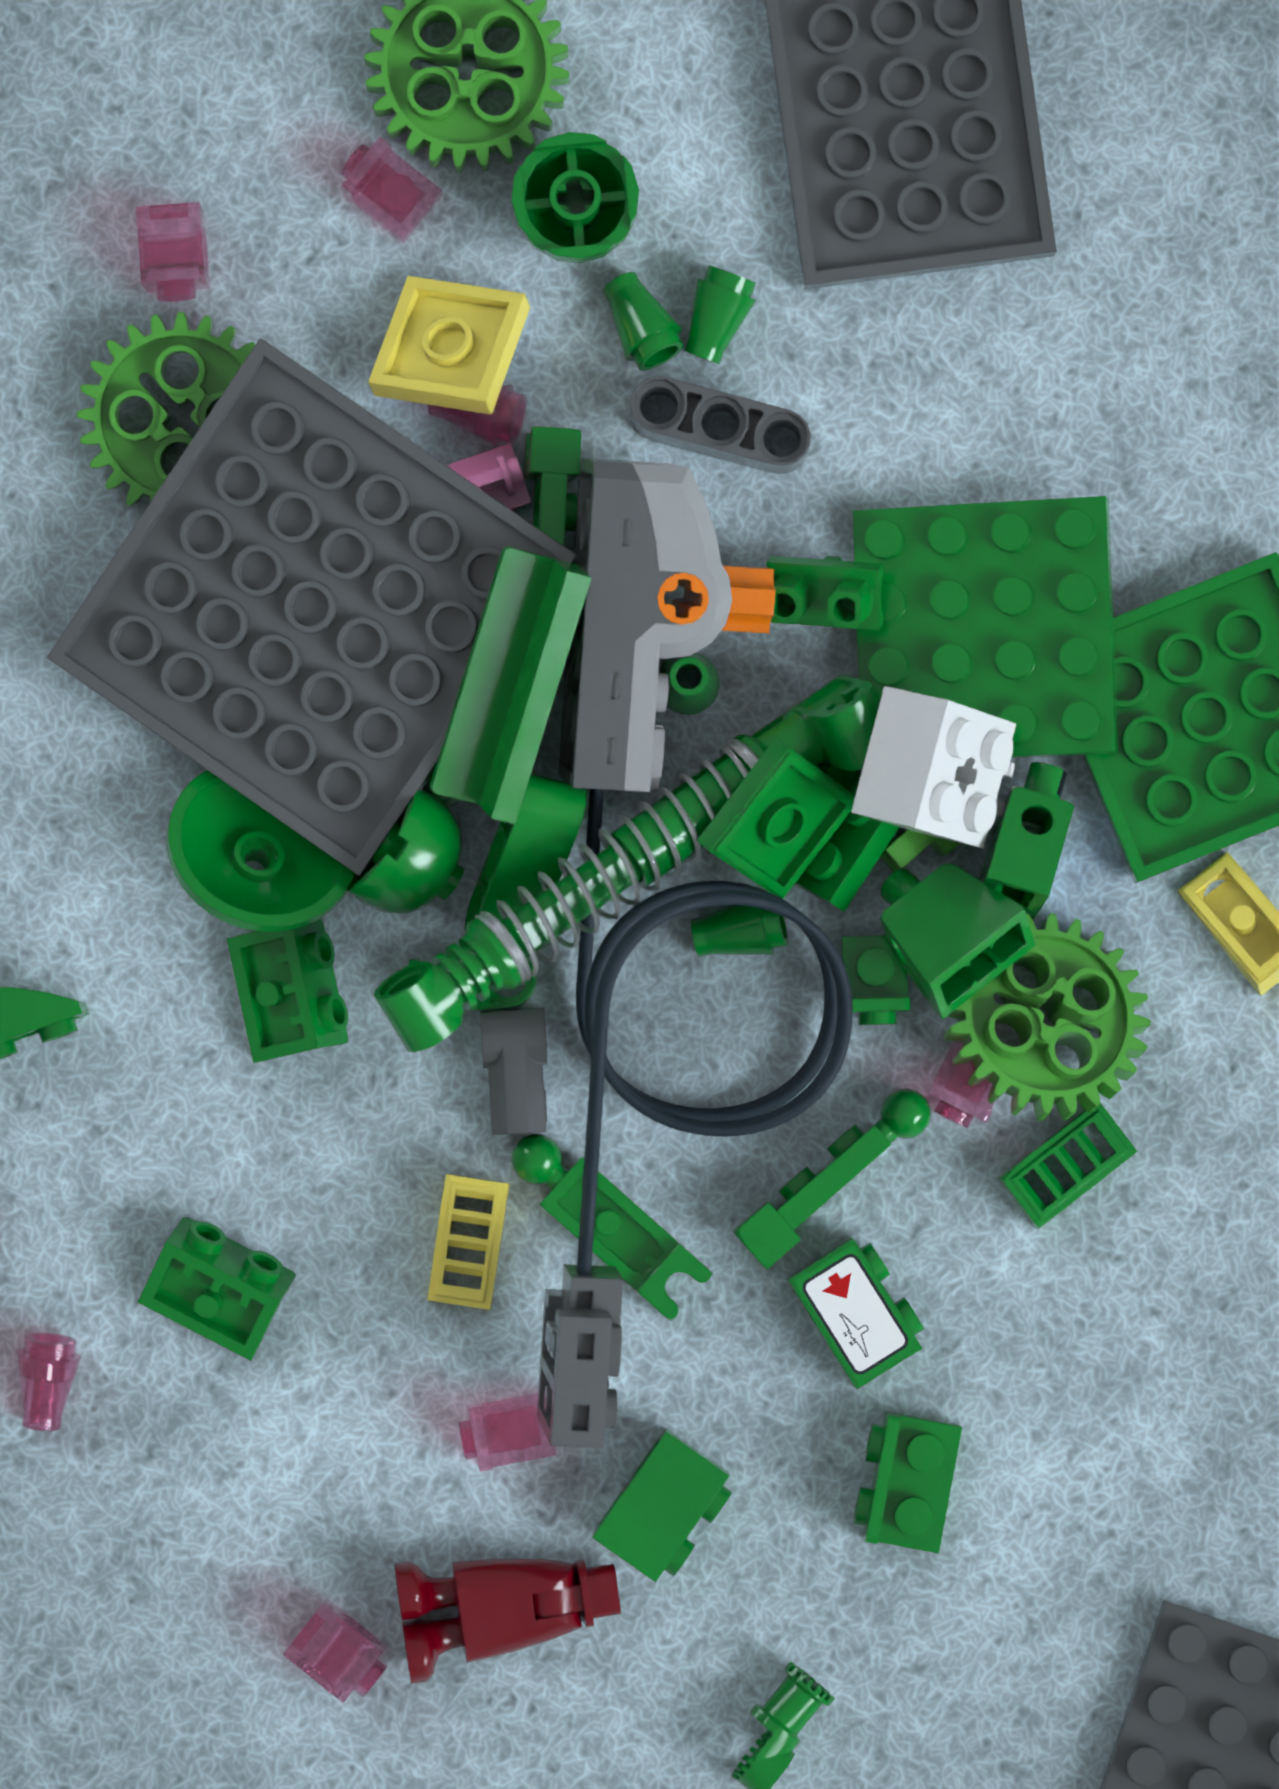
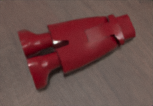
M483 1559L452 1562L453 1577H430L413 1562L394 1563L402 1620L418 1618L439 1608L456 1606L458 1610V1616L454 1618L402 1622L411 1684L429 1680L434 1674L439 1655L450 1649L463 1647L466 1663L515 1652L560 1637L581 1628L582 1622L586 1628L594 1627L593 1618L621 1614L614 1564L586 1568L584 1559L574 1563L547 1559Z

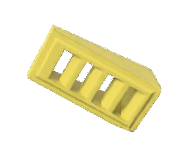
M452 1174L445 1175L428 1301L491 1310L510 1183ZM462 1196L493 1201L492 1213L455 1208L456 1197ZM457 1221L489 1226L488 1239L452 1234V1223ZM449 1246L486 1252L484 1264L447 1259ZM445 1271L482 1277L481 1288L474 1289L443 1284Z

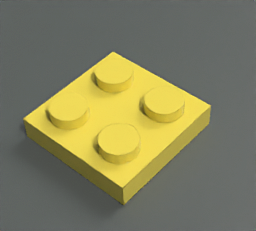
M407 276L368 381L374 396L492 415L530 310L525 293Z

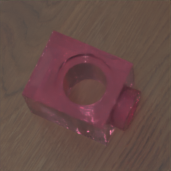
M200 202L137 206L141 283L146 292H157L159 301L179 302L195 299V290L210 289L206 221Z
M328 1598L324 1600L283 1653V1656L342 1703L345 1702L353 1690L364 1697L387 1668L378 1659L387 1645Z

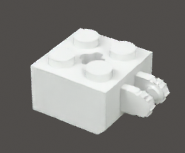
M884 686L851 813L918 833L984 849L987 833L993 826L996 815L1002 816L1005 802L999 801L997 798L1001 780L1004 777L1012 778L1015 763L1010 762L1013 753L1012 738L1016 723L946 699Z

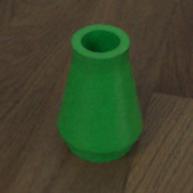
M709 265L704 280L697 278L689 338L684 351L720 364L724 351L757 301L751 298L756 282Z
M635 272L622 274L604 287L603 293L609 302L626 360L635 361L639 370L647 371L668 362L682 350L683 343L679 338L681 327L643 286Z
M699 653L669 658L659 670V673L668 675L667 707L676 713L693 715L703 712L717 698L720 688L718 671L708 658ZM691 669L697 671L701 677L700 684L697 687L685 689L678 684L676 677L680 671L688 672Z
M730 905L705 917L691 920L692 938L698 957L711 954L773 955L774 948L788 945L785 917L765 909L744 905Z

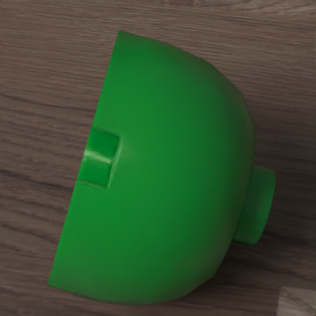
M567 132L544 139L525 158L522 166L520 164L514 175L511 202L519 230L536 250L556 261L582 264L605 257L626 239L637 219L639 187L630 162L616 148L608 145L606 140L594 134Z
M420 790L416 792L409 802L406 813L401 821L391 829L374 854L370 867L362 876L354 874L347 891L354 894L356 899L384 913L406 914L423 909L436 896L442 900L447 899L456 889L464 872V868L457 864L462 850L461 830L450 810L427 791Z

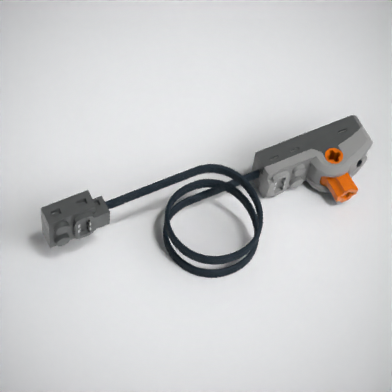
M594 458L581 459L580 474L578 476L577 517L573 553L579 556L575 564L592 579L566 659L558 775L573 788L590 789L586 845L595 855L600 853L599 829H601L604 790L650 792V789L659 790V778L662 777L665 730L663 725L655 720L656 712L666 711L668 701V675L659 673L660 658L668 659L690 656L711 644L720 631L769 634L771 619L774 616V569L722 565L717 536L700 489L689 467H681L677 464ZM678 585L684 587L683 598H675L671 604L664 602L666 591H674ZM700 881L678 885L651 895L627 911L614 924L598 948L593 963L594 934L580 930L576 1012L580 1033L591 1057L577 1265L564 1264L562 1290L545 1289L536 1416L550 1446L603 1448L605 1428L614 1429L617 1418L616 1389H609L608 1376L617 1377L620 1370L622 1327L620 1323L623 1278L615 1266L592 1265L604 1078L607 1079L613 1089L630 1106L662 1125L686 1133L704 1136H742L780 1126L805 1112L827 1091L845 1059L852 1030L853 1002L848 973L838 950L822 929L781 897L758 887L730 881ZM716 905L751 906L786 917L796 923L811 942L821 966L824 982V1010L820 1032L809 1057L792 1078L773 1092L744 1104L721 1108H695L668 1103L645 1094L629 1084L614 1071L606 1055L612 992L625 960L634 947L649 932L677 915L694 909ZM590 914L581 923L588 928H594L593 915Z

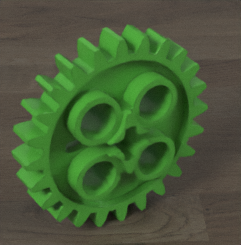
M402 0L405 7L401 11L386 5L382 7V15L391 27L389 30L371 28L370 37L383 50L366 53L364 56L366 66L381 71V73L365 80L367 91L370 93H386L384 97L373 105L376 117L395 115L386 128L391 139L407 131L410 135L406 144L407 154L410 156L414 155L424 145L430 147L429 162L430 166L434 168L441 162L445 153L453 155V162L457 173H462L467 156H476L480 168L483 172H486L490 163L489 153L498 151L502 159L506 163L511 164L513 163L511 144L518 141L525 148L532 151L535 148V141L530 129L535 126L549 132L552 130V120L544 111V108L563 109L565 103L564 97L551 89V87L568 84L570 81L569 71L553 66V64L569 57L568 45L549 43L561 32V24L559 20L540 22L548 9L546 0H536L529 5L525 3V0ZM434 22L447 23L456 31L455 37L450 44L438 48L428 46L423 42L421 36L425 28ZM505 27L513 30L519 37L517 45L505 53L493 52L487 48L484 43L485 37L495 28ZM463 57H475L476 67L479 69L473 70L471 80H461L458 69L454 67L462 65ZM415 59H421L428 63L441 65L442 67H426L419 70L412 68L411 63ZM514 67L521 68L524 73L520 78H513L490 70H509ZM429 84L442 85L451 94L446 105L438 110L423 109L415 101L418 92ZM495 89L506 91L514 100L508 112L492 116L480 109L478 105L480 98L486 92Z
M178 312L174 329L167 330L159 315H152V334L145 336L135 325L130 324L127 326L131 345L124 348L122 345L109 339L106 345L115 358L112 363L108 365L94 360L90 363V366L102 377L100 385L85 384L80 387L83 393L95 399L94 407L77 411V417L93 421L95 425V430L82 436L80 442L81 444L100 445L102 452L94 457L89 465L93 469L109 465L114 471L105 484L108 490L115 489L125 482L130 485L126 498V504L129 506H134L144 495L150 496L151 502L169 475L164 464L165 454L175 444L187 443L189 445L194 437L188 430L182 427H177L173 431L169 429L167 424L173 417L171 412L141 384V375L149 374L174 402L184 406L192 401L196 408L190 416L201 427L210 410L217 403L255 346V343L250 342L238 350L233 348L232 345L237 329L231 325L216 338L212 336L213 319L210 316L205 315L197 330L194 331L190 330L189 320L184 312ZM180 353L192 355L197 361L199 368L196 381L184 389L172 387L165 376L167 362L171 357ZM141 397L151 405L153 419L148 429L142 433L132 434L125 430L121 424L120 412L125 402L131 398Z
M1050 913L1042 922L1040 929L1037 930L1030 915L1026 914L1036 946L948 1015L950 1018L958 1019L959 1022L952 1025L945 1032L944 1039L963 1041L964 1048L954 1057L953 1062L954 1064L973 1062L976 1070L972 1073L967 1083L973 1086L987 1079L992 1084L987 1100L989 1103H994L1006 1093L1012 1096L1011 1114L1015 1116L1030 1102L1033 1103L1037 1121H1043L1050 1114L1053 1104L1056 1105L1062 1119L1068 1120L1076 1112L1077 1101L1083 1109L1090 1113L1101 1104L1099 1093L1111 1099L1121 1090L1117 1078L1127 1081L1137 1071L1136 1066L1128 1058H1139L1146 1051L1147 1045L1132 1035L1143 1033L1151 1025V1020L1134 1014V1011L1148 1000V995L1139 992H1129L1127 986L1139 975L1137 969L1120 972L1115 966L1124 953L1122 948L1113 950L1106 955L1099 950L1104 938L1102 931L1097 932L1086 941L1080 938L1081 920L1075 919L1067 930L1062 932L1059 931L1056 915ZM1013 966H1023L1031 970L1036 976L1037 988H1026L1019 984L1014 977ZM1079 987L1089 991L1095 998L1097 1009L1092 1011L1079 1006L1074 999L1073 988ZM994 995H999L1006 1005L996 1003L993 998ZM1040 1007L1049 1010L1048 1021L1053 1024L1052 1027L1043 1023L1044 1013L1039 1010ZM1003 1023L1014 1028L1018 1033L1020 1045L1012 1047L1002 1043L996 1035L995 1024ZM1090 1028L1097 1031L1098 1039H1094L1090 1032L1085 1029ZM1055 1045H1065L1073 1049L1079 1059V1068H1068L1061 1064L1055 1053Z

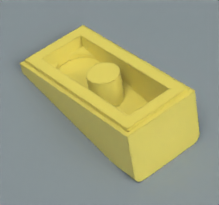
M1226 852L1181 887L1178 893L1259 995H1263L1279 982V911L1232 856ZM1225 880L1204 897L1207 887L1212 882Z

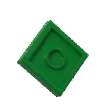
M775 738L697 841L708 851L770 893L783 899L851 812L856 795L781 740Z

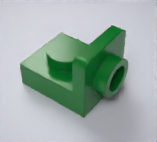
M886 935L841 937L842 960L851 985L853 1013H858V1025L897 1024L896 1012L910 1011L907 972L891 950Z

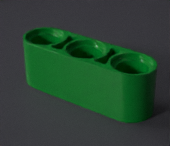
M535 774L530 775L516 824L504 821L499 822L468 905L464 926L465 933L467 923L474 919L475 915H480V912H489L497 919L503 920L497 908V900L504 901L513 912L524 906L517 892L518 886L525 887L534 898L544 892L538 880V872L546 873L554 883L560 880L562 872L558 865V858L568 860L584 816L586 806L585 788H573L568 783Z

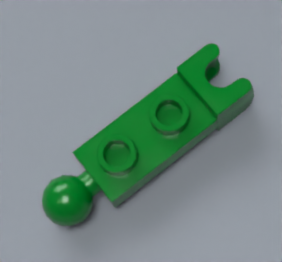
M533 426L531 427V432L525 435L523 466L524 480H535L533 525L564 546L565 531H574L576 525L577 494L567 493V482H572L580 474L581 430Z
M909 1088L897 1089L890 1093L883 1101L880 1111L881 1119L871 1125L865 1132H862L854 1124L827 1148L834 1157L833 1160L817 1174H814L806 1166L779 1190V1193L786 1199L785 1202L777 1209L769 1202H765L733 1230L734 1234L766 1270L801 1241V1238L794 1230L890 1147L893 1141L897 1138H915L925 1131L931 1119L930 1105L925 1096Z
M542 1134L525 1136L517 1142L512 1152L511 1162L515 1173L527 1183L537 1185L545 1183L552 1189L539 1205L579 1239L584 1158L581 1157L568 1170L561 1164V1151L553 1139ZM598 1171L592 1252L608 1266H615L623 1280L637 1290L663 1316L672 1321L678 1315V1306L666 1293L665 1285L668 1278L674 1273L683 1272L690 1275L696 1281L704 1283L711 1278L713 1272Z

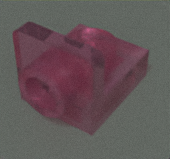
M379 137L371 148L365 144L359 146L341 171V174L346 178L341 186L345 198L403 243L406 242L443 195L442 189L394 153L391 144L382 137Z
M953 1041L926 1095L939 1101L934 1110L935 1113L968 1129L973 1118L982 1123L988 1122L994 1103L991 1104L987 1101L992 1084L987 1079L973 1086L967 1083L976 1067L973 1062L954 1064V1057L964 1048L963 1041Z
M538 1392L470 1405L468 1408L470 1420L459 1422L465 1459L477 1458L479 1470L482 1472L492 1470L497 1466L557 1455L556 1446H550L536 1416Z

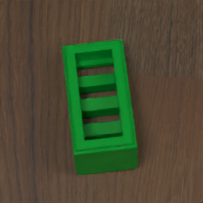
M1099 1104L1090 1113L1086 1110L999 1175L997 1179L1032 1225L1039 1229L1138 1151L1103 1105ZM1091 1123L1094 1124L1114 1151L1106 1159L1102 1157L1083 1132V1129ZM1070 1139L1075 1141L1094 1166L1086 1174L1082 1172L1063 1147ZM1051 1154L1055 1156L1074 1181L1066 1189L1062 1187L1043 1162ZM1032 1169L1054 1197L1045 1205L1023 1177Z

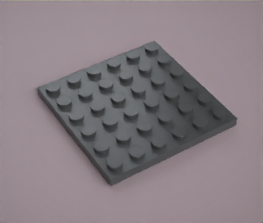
M259 338L47 658L354 873L362 876L372 864L374 854L388 833L405 815L408 804L415 793L422 790L435 770L502 549L510 546L575 564L579 556L270 343Z

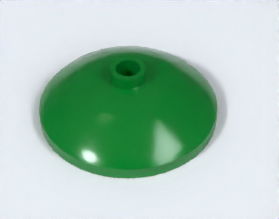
M208 770L202 772L185 787L179 795L169 819L166 841L167 852L173 872L182 888L205 911L228 924L243 929L261 932H281L309 925L324 917L335 908L346 894L355 874L352 870ZM246 862H258L265 870L252 869L246 865Z

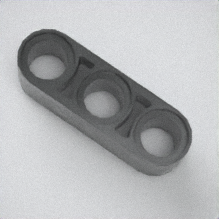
M654 376L643 380L635 388L631 396L630 418L632 424L642 437L653 442L773 474H786L795 471L803 464L809 451L811 433L808 424L799 414L789 409L662 376ZM656 394L665 395L675 403L677 412L669 422L653 424L647 421L641 413L640 408L643 402L648 397ZM725 411L736 419L738 430L729 439L724 441L714 440L708 437L703 430L702 422L704 418L712 412ZM785 427L792 430L797 436L799 447L790 456L777 457L765 448L763 442L765 434L771 429Z

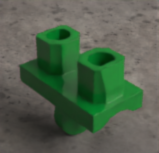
M770 556L767 560V568L774 569L775 603L774 616L771 619L772 623L880 630L883 625L881 603L883 564L842 561L840 556H826L824 559Z

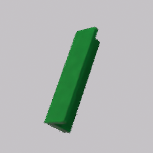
M510 546L502 549L430 783V788L435 794L479 804L490 818L516 824L592 579L576 564Z

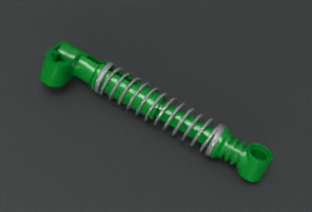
M838 675L753 735L739 734L733 739H729L727 743H723V746L719 748L720 758L712 763L707 760H700L699 768L701 771L692 777L680 773L679 782L681 785L672 791L660 787L659 796L661 799L652 805L640 801V813L632 819L619 815L620 827L612 833L599 829V839L605 848L603 851L595 855L587 845L579 843V853L585 862L583 865L575 869L566 859L558 858L559 868L564 875V878L554 883L546 873L538 872V880L544 892L534 898L525 887L518 886L517 892L524 906L513 912L504 901L497 900V908L503 920L497 919L489 912H480V915H475V918L467 923L465 935L459 938L460 946L456 943L450 944L446 947V955L439 952L432 957L433 964L428 961L416 962L390 975L377 987L374 997L407 1051H423L450 1036L461 1025L462 1016L464 1015L463 1007L467 1010L476 1007V998L484 1001L490 997L489 989L497 992L501 988L516 989L521 984H525V980H530V977L537 975L539 967L537 957L547 962H557L559 956L558 943L567 948H577L580 939L578 928L589 934L598 933L600 927L599 915L610 920L618 919L620 914L619 901L631 906L638 905L641 896L640 887L652 892L658 891L663 875L672 878L678 877L683 861L692 864L698 863L701 857V849L704 846L697 839L775 738L781 740L817 767L824 763L847 771L863 769L880 704V698L873 685L869 681ZM656 881L654 886H650V884ZM633 885L635 891L634 900H629L620 894ZM613 899L614 914H609L600 908ZM592 914L595 926L594 928H588L580 921ZM570 928H572L574 942L571 943L560 937ZM550 942L554 952L552 957L540 951ZM529 957L532 959L533 971L530 970L528 964Z

